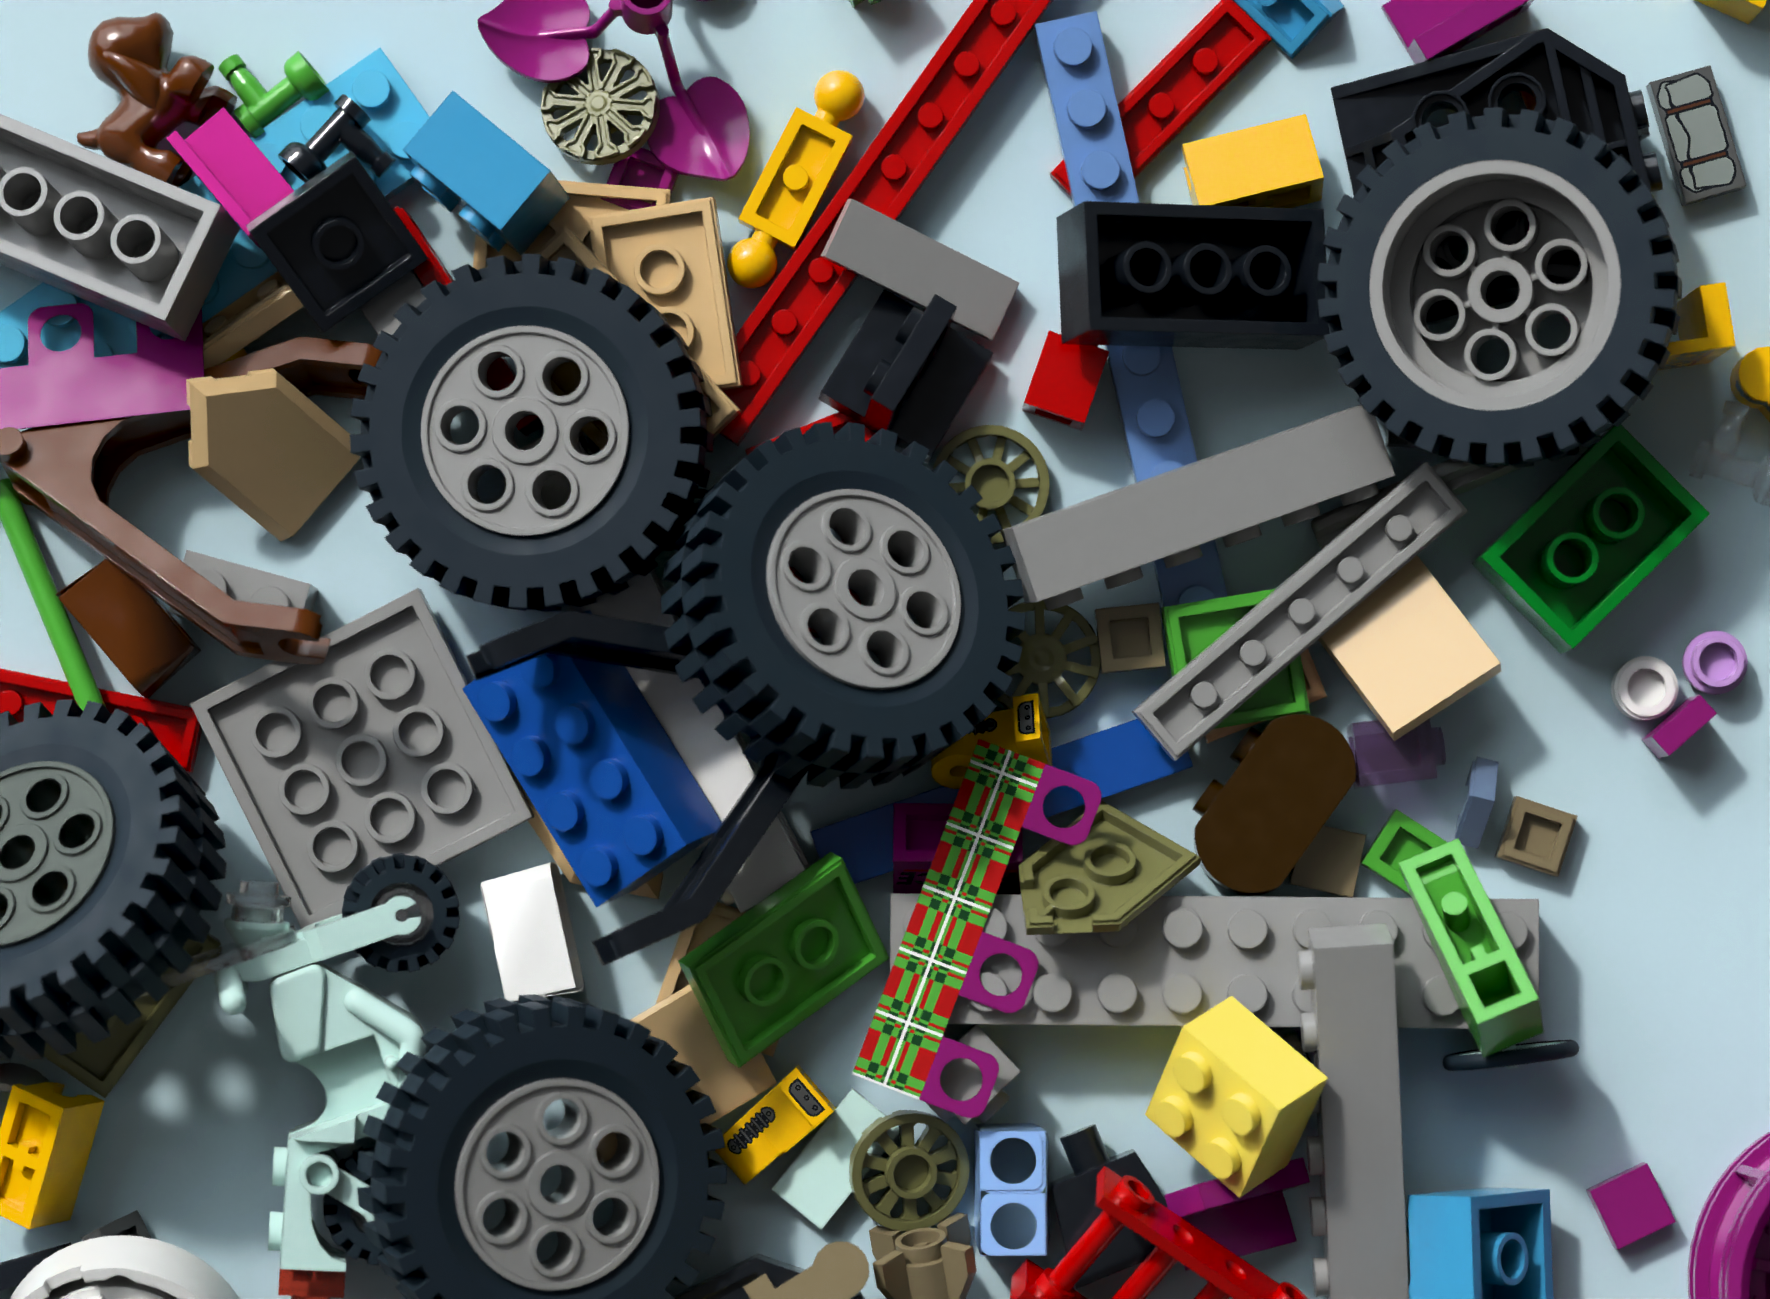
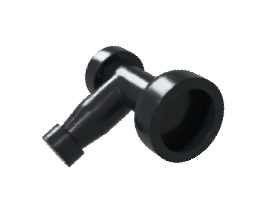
M344 94L334 103L337 110L306 144L291 142L278 154L279 159L304 183L327 168L324 161L340 144L349 152L352 151L356 158L369 165V170L378 178L396 160L387 151L383 152L373 138L363 130L371 121L370 117L361 107Z

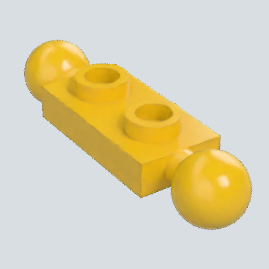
M843 70L831 71L818 81L814 91V101L818 108L815 116L798 107L795 108L738 218L740 224L754 230L751 238L737 242L728 254L727 269L731 278L738 285L755 289L769 283L777 270L778 262L774 251L777 242L796 251L853 141V135L837 128L840 121L854 117L861 110L864 103V88L860 80L852 73Z

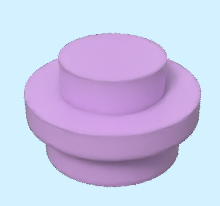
M1708 631L1696 636L1685 648L1682 658V668L1688 682L1698 691L1710 695L1723 694L1736 688L1743 680L1748 665L1747 655L1742 644L1734 636L1723 631Z

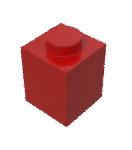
M1049 331L1022 411L1082 431L1109 351L1098 348V345L1062 344L1061 334Z

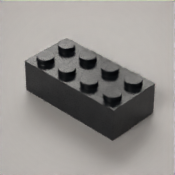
M1083 201L1056 217L1062 344L1299 350L1324 339V335L1330 334L1328 323L1319 317L1318 299H1325V285L1317 281L1319 263H1326V248L1323 245L1325 239L1324 209Z

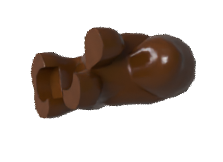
M155 12L145 17H116L105 20L95 28L89 39V67L100 81L121 96V102L101 123L99 128L78 133L77 141L85 148L101 150L106 158L180 187L189 181L193 170L179 155L171 150L156 149V146L172 130L184 122L200 127L223 107L231 115L237 102V96L216 85L205 88L213 74L214 65L197 56L181 57L170 72L168 71L167 65L171 53L173 30L169 21L162 14Z

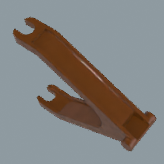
M298 337L204 369V377L212 376L214 379L241 376L247 375L248 371L273 368L306 397L321 395L365 400L368 384L358 380L363 363L375 367L382 351L373 347V344ZM190 410L34 427L21 432L13 427L0 429V463L6 471L20 501L26 505L36 507L234 654L248 658L307 665H318L326 661L331 639L320 638L323 626L320 622L321 615L302 608L235 601L109 508L110 491L120 472L138 456L191 438Z

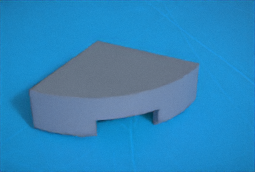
M1477 757L1475 761H1472L1465 786H1468V795L1462 813L1458 815L1454 837L1456 839L1459 838L1464 846L1479 848L1495 803L1499 763L1497 761Z

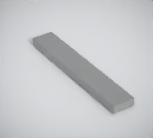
M1428 462L1421 464L1136 707L1132 713L1173 761L1178 760L1465 515L1468 510Z

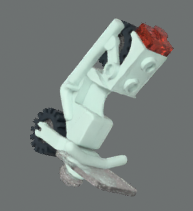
M404 853L393 854L383 858L379 857L372 860L365 868H361L354 875L351 884L347 886L341 914L315 922L297 931L294 923L290 924V922L284 921V907L291 906L292 897L279 894L278 882L240 880L239 892L226 893L225 902L232 904L231 918L224 919V926L234 942L193 956L194 960L183 974L169 966L160 977L170 988L216 972L214 979L220 1005L223 1011L230 1015H238L246 1007L248 982H259L273 977L270 982L269 991L281 1057L287 1062H296L309 1069L320 1080L325 1089L326 1104L319 1118L290 1129L287 1147H274L272 1186H285L283 1212L270 1211L268 1251H280L278 1295H289L291 1299L344 1298L346 1254L355 1260L359 1257L367 1260V1264L379 1266L376 1257L384 1253L383 1250L368 1242L363 1224L374 1221L373 1214L359 1207L357 1188L371 1187V1177L357 1170L359 1151L374 1153L376 1143H374L373 1147L365 1149L361 1146L353 1150L352 1155L341 1160L337 1158V1154L333 1149L347 1144H354L355 1140L367 1137L368 1135L364 1134L363 1130L368 1115L384 1120L390 1104L376 1098L384 1081L398 1088L401 1086L407 1074L396 1067V1064L407 1051L421 1058L426 1054V1044L421 1039L425 1033L418 1018L410 1012L320 961L355 950L356 953H359L365 959V962L374 967H381L386 969L387 972L409 971L410 973L420 970V967L429 963L432 965L440 959V955L446 949L450 948L460 922V905L452 883L441 869L428 862L425 858L416 855H404ZM145 992V993H144L143 995H141L139 998L144 997V996H147V995H149V994H148L147 992ZM311 1193L317 1195L324 1194L323 1209L326 1227L329 1228L331 1238L336 1245H341L346 1250V1253L331 1247L319 1234L312 1216Z

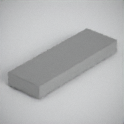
M847 199L820 256L925 309L935 294L957 306L952 320L953 323L987 340H993L1019 285V282L854 199Z

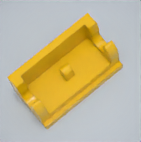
M1306 114L1182 144V152L1186 167L1183 169L1193 205L1293 208L1321 201L1324 175Z
M44 1082L27 1086L20 1083L12 1085L0 1127V1216L27 1229L71 1220L105 1103L104 1100L93 1095L64 1096L62 1093L65 1085L55 1082Z

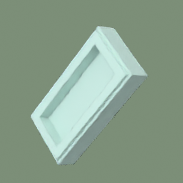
M852 1088L772 1187V1190L822 1230L852 1192L849 1182L850 1154L855 1144H857L865 1129L876 1119L883 1118L886 1115ZM899 1125L887 1131L892 1141L899 1134ZM873 1142L867 1153L881 1156L884 1153V1149L878 1142ZM865 1167L862 1169V1179L871 1168Z

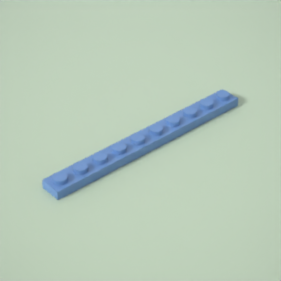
M1097 11L1035 24V36L1061 153L1068 176L1073 206L1075 207L1083 201L1140 203ZM1105 345V350L1109 351L1107 359L1135 483L1196 462L1197 457L1172 347ZM1215 540L1199 545L1203 556L1187 563L1166 568L1163 558L1153 561L1163 607L1227 597Z

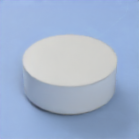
M1641 656L1625 662L1618 668L1612 679L1611 695L1614 704L1625 716L1638 721H1648L1663 716L1672 708L1678 695V681L1674 671L1667 663L1655 657Z

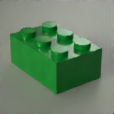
M1621 424L1618 427L1612 426L1603 433L1601 440L1592 444L1471 563L1561 654L1572 650L1710 514Z

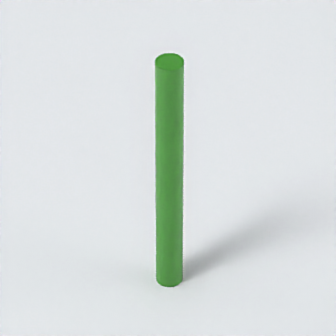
M10 479L0 480V520L75 701L82 710H84L88 701L102 703L106 707L64 604L55 595L58 593V590L22 503Z

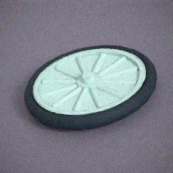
M1574 1040L1515 1044L1484 1058L1480 1050L1475 1049L1448 1054L1443 1058L1442 1064L1448 1071L1497 1067L1512 1069L1519 1068V1065L1575 1056L1579 1052V1045Z

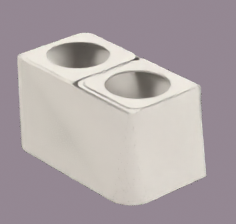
M550 862L481 882V892L491 937L495 945L494 951L505 1000L511 1002L519 1001L518 995L536 994L547 997L584 991L581 965L557 863Z

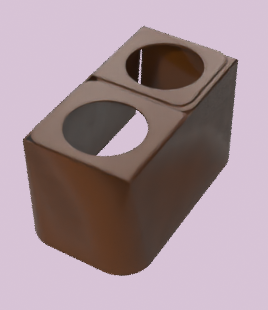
M106 559L55 594L131 685L147 699L201 651L198 645L153 593Z

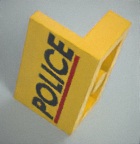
M1726 282L1701 285L1677 302L1676 313L1680 316L1678 325L1680 341L1669 342L1667 350L1670 352V356L1664 369L1658 368L1657 371L1710 363L1736 346Z

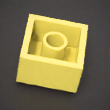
M1230 996L1182 1027L1145 1116L1240 1198L1289 1164L1328 1077L1233 996Z

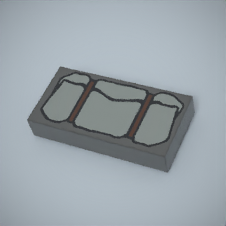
M1711 65L1649 82L1646 86L1681 206L1744 189L1746 182Z

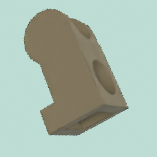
M836 1241L826 1245L817 1253L811 1267L777 1288H774L765 1273L744 1286L743 1289L749 1299H851L864 1288L869 1278V1263L866 1255L858 1246L849 1242Z

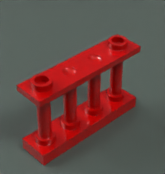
M1106 1166L1097 1174L1096 1206L1103 1210L1102 1213L1054 1269L1046 1268L1044 1270L1026 1258L1012 1275L1010 1299H1087L1075 1290L1074 1285L1124 1226H1127L1156 1247L1111 1299H1146L1178 1261L1208 1281L1194 1299H1229V1297L1233 1299H1308L1294 1285L1288 1282L1277 1283L1154 1199L1151 1191L1138 1179L1129 1175L1121 1177Z

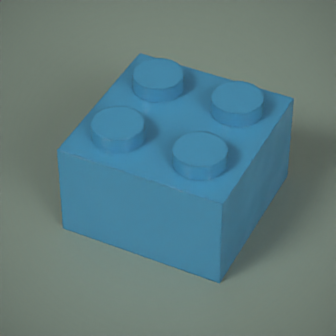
M453 90L403 148L406 155L416 165L410 175L422 185L421 188L450 213L458 204L463 207L458 215L470 225L469 228L498 252L507 244L522 256L570 199L550 169Z
M1486 1187L1408 1195L1407 1233L1410 1251V1299H1554L1550 1189Z

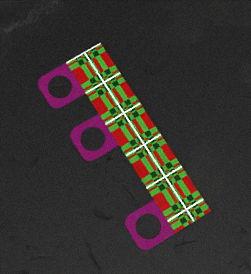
M978 739L852 1072L853 1075L966 1118H975L984 1112L999 1073L997 1060L989 1053L944 1037L943 1034L958 995L1005 1013H1015L1024 1006L1038 970L1037 956L1030 949L983 932V928L1021 827L1068 845L1082 843L1089 834L1101 802L1100 788L1094 782ZM1055 787H1072L1084 799V815L1072 827H1056L1044 815L1043 801L1048 792ZM994 954L1010 955L1016 959L1021 967L1022 979L1020 985L1014 992L1005 996L989 993L980 981V969L983 962ZM958 1058L973 1061L982 1073V1086L979 1092L973 1098L965 1101L954 1100L947 1096L940 1083L941 1072L945 1065Z

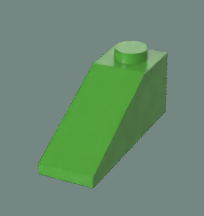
M1459 838L1398 863L1400 872L1456 1003L1483 1058L1544 1033L1539 997Z

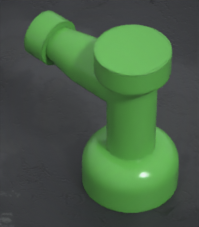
M297 51L285 62L284 73L286 78L268 92L258 79L246 69L247 65L238 54L225 59L218 68L224 78L231 82L237 95L244 102L234 110V113L254 138L264 133L265 130L263 128L300 98L304 97L307 100L314 101L330 91L325 81L300 51Z

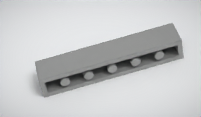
M1358 405L1002 529L1001 534L1005 546H1010L1016 563L1012 566L1016 578L1022 580L1025 603L1044 600L1047 611L1083 599L1080 587L1104 579L1106 588L1112 589L1141 579L1143 574L1140 566L1163 558L1166 568H1171L1203 556L1199 545L1220 537L1223 538L1225 547L1257 538L1262 535L1259 524L1281 516L1284 527L1319 516L1321 513L1317 503L1340 495L1343 506L1380 494L1376 482L1393 477L1395 473L1376 417L1369 414L1362 405Z
M1387 923L1308 928L1309 950L1297 951L1300 990H1311L1312 1003L1311 1013L1300 1014L1303 1052H1314L1315 1067L1328 1077L1312 1114H1317L1318 1136L1306 1137L1309 1175H1320L1321 1197L1309 1198L1312 1236H1323L1324 1257L1312 1259L1315 1297L1326 1296L1327 1299H1409L1394 943Z

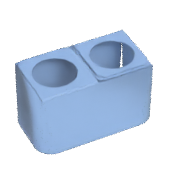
M1032 1123L975 1124L980 1131L974 1128L975 1242L980 1255H1047L1050 1239L1049 1139L1047 1132L1039 1125ZM1004 1139H1022L1030 1144L1035 1152V1170L1027 1180L1021 1183H1005L998 1179L991 1169V1153L994 1147ZM1046 1186V1193H1040L1045 1189ZM981 1190L990 1193L985 1195L981 1200ZM1009 1203H1018L1029 1208L1037 1222V1230L1033 1240L1027 1246L1020 1249H1007L996 1242L991 1232V1220L994 1213L1000 1207Z

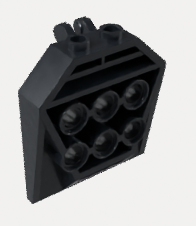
M1548 28L1331 87L1354 196L1363 185L1356 177L1367 164L1376 170L1387 159L1382 152L1395 140L1399 141L1403 146L1414 140L1416 136L1413 129L1425 124L1432 112L1438 109H1450L1456 113L1466 111L1471 117L1484 116V108L1500 107L1502 100L1514 91L1530 93L1536 100L1534 111L1540 112L1545 119L1556 121L1557 117L1574 123L1585 134L1590 135L1592 133L1606 142L1613 152L1618 156L1621 155L1631 165L1650 192L1663 190L1655 152L1642 154L1640 142L1650 136L1642 91L1629 92L1624 74ZM1519 211L1509 212L1502 216L1496 226L1498 241L1506 245H1513L1522 241L1527 235L1529 226L1528 216ZM1458 236L1446 238L1438 246L1436 261L1441 269L1452 270L1463 264V262L1458 261L1452 255V246ZM1569 250L1554 254L1547 264V276L1550 282L1567 284L1573 281L1581 268L1579 255ZM1502 275L1495 278L1489 284L1486 298L1491 308L1502 309L1510 307L1516 302L1520 291L1517 279L1510 275ZM1441 300L1433 304L1426 316L1427 326L1458 319L1459 312L1455 302Z

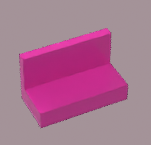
M223 107L185 140L176 130L166 139L247 236L261 248L248 231L246 225L294 192V190Z

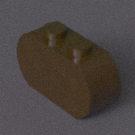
M1304 714L1282 716L1270 721L1263 733L1251 727L1229 757L1239 764L1235 772L1225 785L1214 778L1192 810L1202 816L1194 829L1195 853L1201 857L1200 865L1206 875L1223 889L1241 895H1261L1278 889L1356 780V765L1350 745L1334 726L1314 716Z

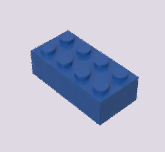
M590 610L581 612V613L592 614V612H591ZM545 654L478 681L474 679L462 688L596 908L638 889L711 838L722 822L625 666Z

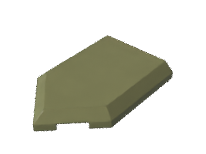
M1101 800L1089 834L1082 843L1068 845L1055 839H1050L1019 864L1018 873L1026 935L1120 931L1198 867L1201 857ZM1084 813L1065 828L1072 827L1075 824H1077L1083 817Z

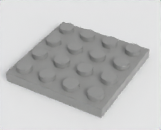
M419 588L321 637L331 639L324 663L307 665L273 661L190 704L301 929L315 922L341 914L347 886L351 884L354 875L361 868L363 869L369 865L372 860L404 853V855H416L425 858L433 865L439 866L535 817L510 766L462 688L468 685V682L422 590ZM405 882L393 883L386 886L385 888L381 889L374 898L382 895L384 892L391 888L398 887L404 884Z

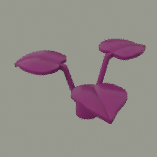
M504 0L496 8L478 18V30L495 57L515 73L542 83H559L581 74L589 63V48L586 39L599 37L617 16H622L625 24L637 33L655 34L659 42L669 83L675 96L665 97L660 100L659 118L652 135L647 140L652 154L662 165L678 174L724 182L733 179L742 168L747 157L750 136L749 119L745 105L739 94L728 83L717 77H703L694 82L687 90L684 88L667 26L672 18L673 0H610L607 11L592 26H588L590 10L586 0Z

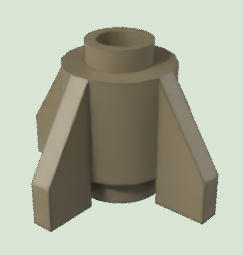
M957 1212L937 1224V1228H918L901 1234L900 1230L897 1231L881 1226H876L869 1230L872 1253L877 1260L873 1262L876 1287L887 1299H966L977 1271L973 1246H969L971 1234L967 1214Z

